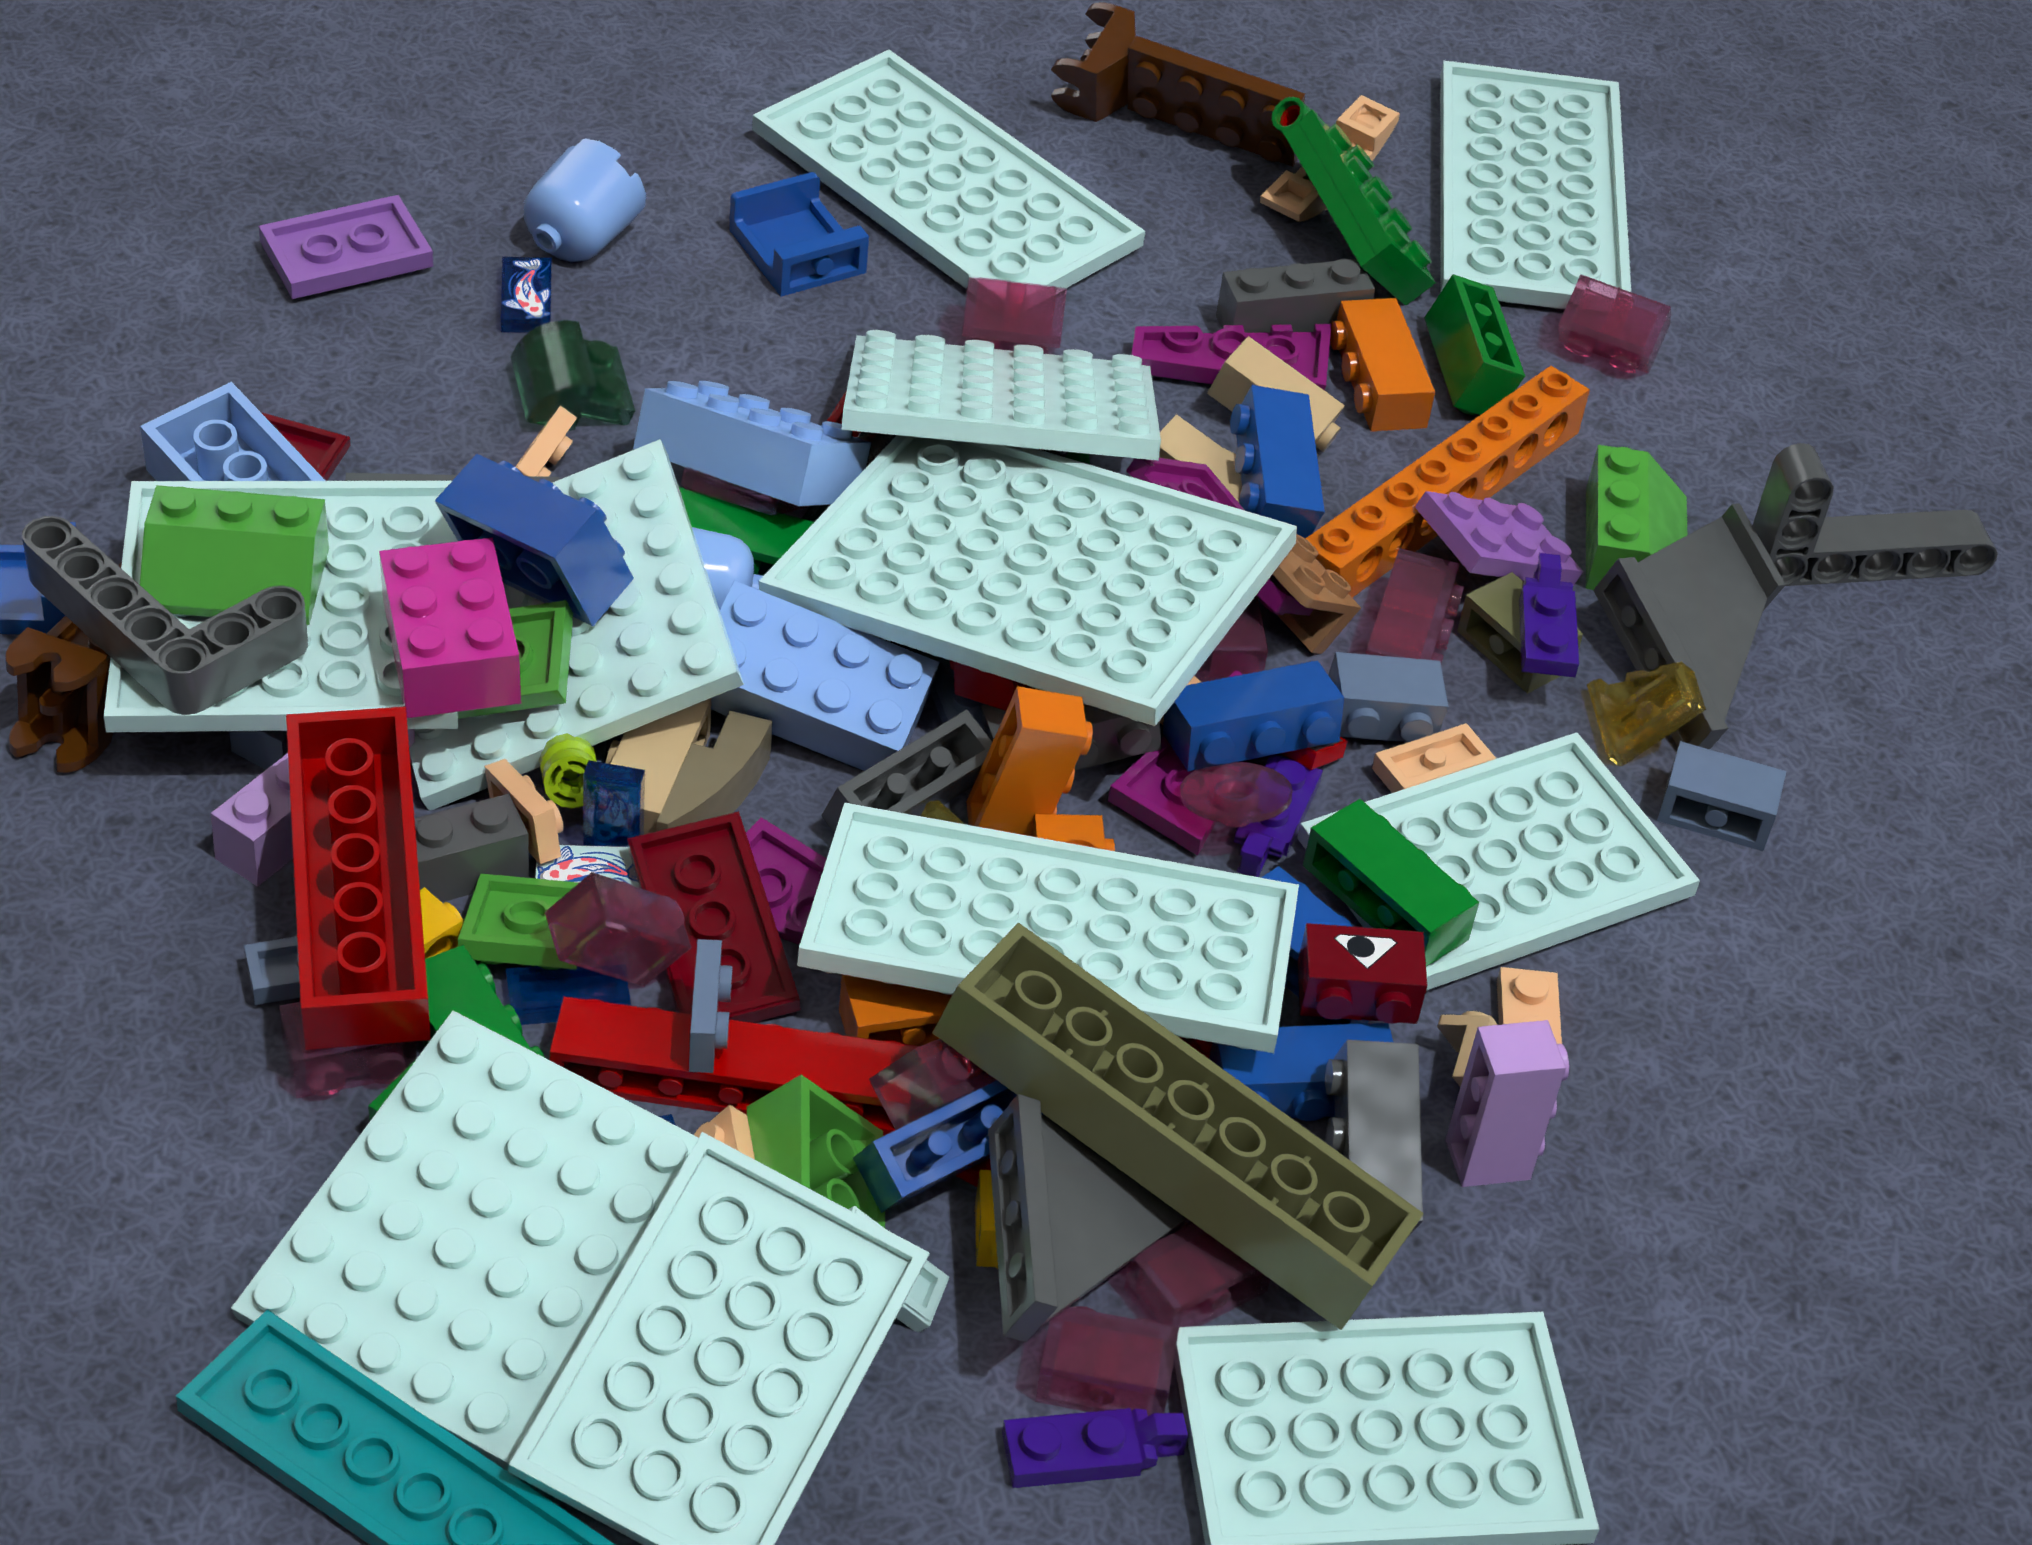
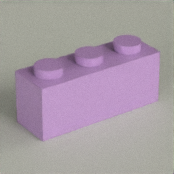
M1548 1020L1481 1026L1477 1028L1446 1136V1143L1462 1187L1531 1180L1537 1158L1544 1153V1136L1549 1120L1553 1119L1556 1115V1098L1561 1082L1566 1080L1569 1074L1567 1051L1563 1044H1557Z

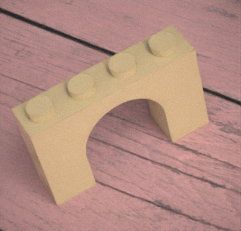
M1249 336L1224 362L1207 394L1231 411H1233L1236 404H1242L1251 385L1309 394L1316 447L1322 452L1330 446L1341 429L1335 424V421L1345 405ZM1176 414L1160 431L1159 458L1206 464L1239 502L1242 481L1241 474L1235 471L1236 454L1221 447Z

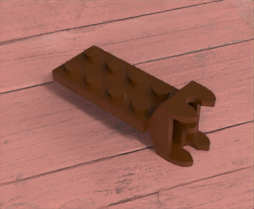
M1104 2L1091 4L1085 15L1098 26L1104 27L1103 31L1088 34L1085 42L1090 49L1084 51L1080 60L1061 58L1056 60L1051 68V71L1061 80L1073 84L1079 89L1077 91L1068 87L1058 88L1051 94L1052 100L1060 108L1071 114L1098 122L1128 104L1127 109L1137 112L1142 117L1155 118L1175 125L1185 132H1195L1218 140L1225 146L1238 147L1261 155L1264 159L1271 162L1278 161L1294 166L1298 160L1286 137L1273 126L1272 113L1277 104L1287 97H1297L1305 103V93L1136 36L1135 11Z
M66 616L47 634L27 627L10 644L5 656L7 672L12 676H17L19 720L12 727L9 734L10 752L15 757H20L36 752L45 743L58 742L61 745L56 749L57 772L77 771L95 761L112 740L113 732H106L104 722L111 657Z

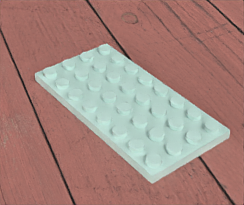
M891 50L880 53L753 114L752 130L808 172H815L820 181L1008 320L1143 246L1145 230Z
M1443 61L1440 75L1441 291L1452 274L1493 287L1498 301L1628 317L1632 304L1619 82Z
M844 803L800 942L797 966L821 970L826 973H838L876 980L886 984H898L953 995L959 983L1019 922L1176 1036L1231 1045L1241 1049L1274 1053L1278 1037L1299 885Z

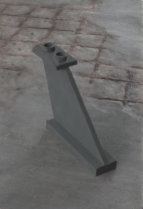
M1740 503L1731 504L1722 517L1637 562L1635 557L1617 559L1593 590L1677 747L1680 741L1711 749L1728 730L1725 718L1762 612L1786 585Z
M1018 1094L988 1129L1003 1336L1027 1342L1041 1326L1175 1229L1176 1233L1187 1236L1196 1226L1046 1115H1041L1040 1100Z

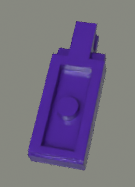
M1539 553L1537 569L1534 571L1533 578L1525 577L1519 598L1522 672L1576 678L1579 667L1576 597L1575 591H1573L1572 582L1561 581L1562 567L1560 555Z
M1276 754L1270 755L1236 827L1234 842L1243 845L1240 853L1241 861L1237 869L1238 873L1259 877L1269 854L1282 858V856L1287 857L1299 831L1300 824L1303 822L1320 785L1323 770L1318 768L1309 770L1297 761Z
M1131 1408L1008 1419L1003 1422L1002 1436L1012 1488L1140 1476L1141 1470L1157 1465V1457L1184 1455L1188 1431L1183 1413H1153L1148 1416L1146 1409H1134L1131 1411Z

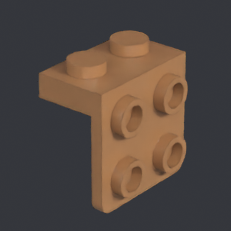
M1296 534V544L1274 571L1273 575L1301 605L1314 610L1310 616L1286 613L1278 616L1311 653L1322 654L1361 607L1348 594L1351 591L1348 582L1336 572L1330 569L1326 570L1316 559L1318 556L1317 549L1308 540Z

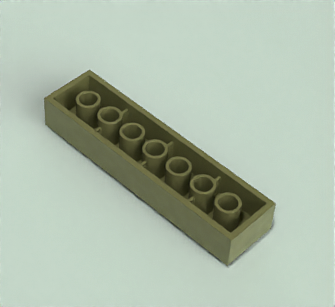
M1019 922L959 983L933 1031L934 1035L1015 1094L1040 1100L1041 1113L1340 1330L1346 1325L1424 1215L1419 1209Z

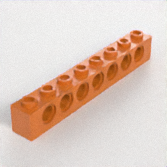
M1549 366L1305 538L1317 549L1318 556L1316 559L1326 570L1330 569L1336 572L1348 582L1351 587V591L1348 594L1353 598L1438 536L1415 508L1425 491L1442 494L1456 492L1466 498L1479 500L1490 498L1579 433L1590 389L1572 379L1568 374L1561 372L1553 366Z

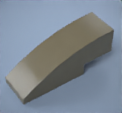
M729 711L713 748L692 743L663 810L658 817L656 831L733 813L757 784L770 760L772 721Z

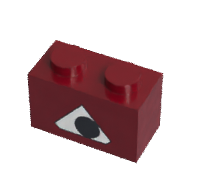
M1306 923L1298 957L1300 1015L1325 1017L1328 1019L1342 1018L1382 1021L1390 1024H1417L1428 987L1423 932Z

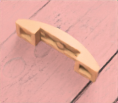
M1361 95L1337 119L1336 124L1347 135L1352 146L1354 147L1358 144L1373 161L1398 123L1400 113ZM1303 166L1295 174L1286 170L1260 196V203L1298 222L1311 219L1326 209L1324 202Z

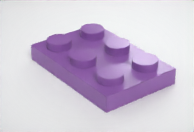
M399 195L259 226L260 243L292 299L433 267V251Z
M1425 491L1415 506L1469 573L1503 577L1513 572L1521 580H1524L1525 577L1533 578L1534 571H1536L1539 553L1560 555L1562 567L1561 581L1572 582L1574 586L1584 572L1571 558L1572 551L1569 546L1562 540L1552 536L1542 524L1544 521L1542 515L1527 504L1519 503L1516 506L1499 503L1491 498H1484V500L1466 498L1456 492L1442 494Z

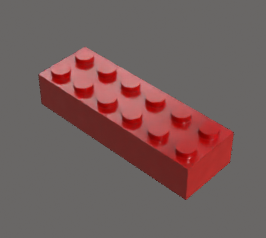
M406 707L286 714L300 1000L305 1050L431 1040Z

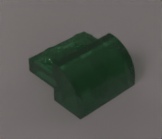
M560 320L534 328L514 348L511 361L528 423L545 426L556 410L562 406L577 417L568 431L575 430L581 417L619 425H629L635 413V408L618 347L600 340H584L579 321Z

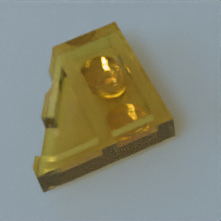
M1683 662L1662 665L1654 671L1639 670L1626 673L1624 682L1608 685L1602 679H1597L1587 684L1607 758L1618 766L1625 765L1706 710L1695 672Z

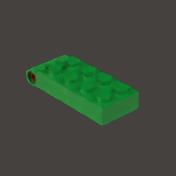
M1287 97L1280 101L1272 113L1273 126L1286 137L1360 266L1401 303L1408 305L1436 283L1426 267L1432 261L1416 240L1410 241L1407 234L1412 231V227L1396 207L1391 209L1388 202L1393 196L1387 186L1378 176L1373 178L1369 170L1374 167L1372 160L1358 144L1354 147L1352 146L1347 135L1337 124L1329 127L1313 109H1310L1299 98Z

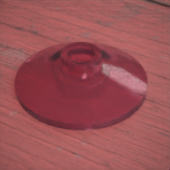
M1234 762L1193 771L1181 783L1180 797L1184 806L1200 817L1221 822L1230 827H1242L1250 823L1273 818L1284 812L1292 801V786L1285 776L1271 768L1252 763Z

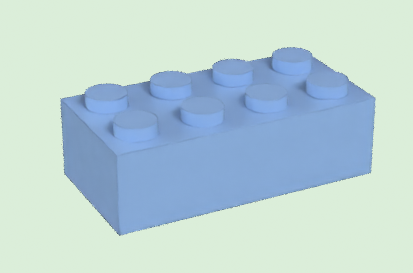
M668 381L667 388H645L633 449L661 439L672 463L797 506L832 504L866 468L871 442L852 436L853 431L842 430V424L824 421L822 426L810 422V413L792 408H781L780 412L769 409L770 401L765 398L748 394H740L739 398L728 395V386L710 381H699L698 387L688 383Z
M232 382L140 426L146 470L156 481H325Z
M733 581L720 609V613L744 685L712 697L711 710L728 716L729 711L771 720L773 735L863 771L908 745L931 692L939 665L938 661L868 633L843 626L833 619L738 581Z

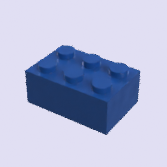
M476 454L435 500L436 505L458 541L493 537L504 584L543 603L566 600L573 612V617L591 626L597 623L634 579L623 558L625 551L611 536L604 523L607 517L598 505L584 497H581L579 500L562 493L557 486L546 479H540L537 482L524 476L515 466L507 461L502 460L496 463Z

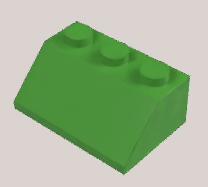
M1598 445L1586 487V589L1594 590L1617 559L1635 557L1637 562L1687 536V496L1646 451Z
M156 485L144 523L140 586L171 614L213 617L263 589L272 586L292 587L304 597L306 623L310 625L329 551L325 499Z
M799 1075L747 1106V1117L756 1161L846 1209L856 1206L885 1228V1211L880 1212L853 1160V1157L870 1143L883 1137L882 1130L803 1075Z

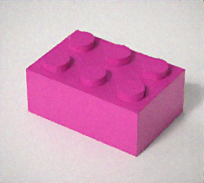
M493 537L379 551L383 603L407 718L521 704L519 651Z

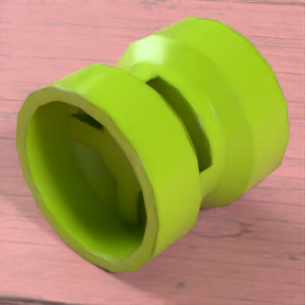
M568 733L557 735L547 741L539 759L547 796L561 807L576 808L589 803L599 792L596 784L600 787V782L591 773L589 765L595 776L601 781L592 745L587 740L573 737ZM562 777L570 779V781H566Z

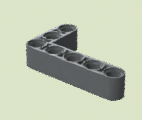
M1804 443L1790 445L1776 455L1752 525L1784 580L1785 586L1980 575L1994 565L1998 555L1981 519L1972 510L1826 517L1834 487L1815 448Z
M56 516L40 517L29 522L22 531L28 577L32 585L166 709L173 713L189 715L204 711L298 659L308 648L304 597L292 587L272 586L263 589L188 629L64 518Z

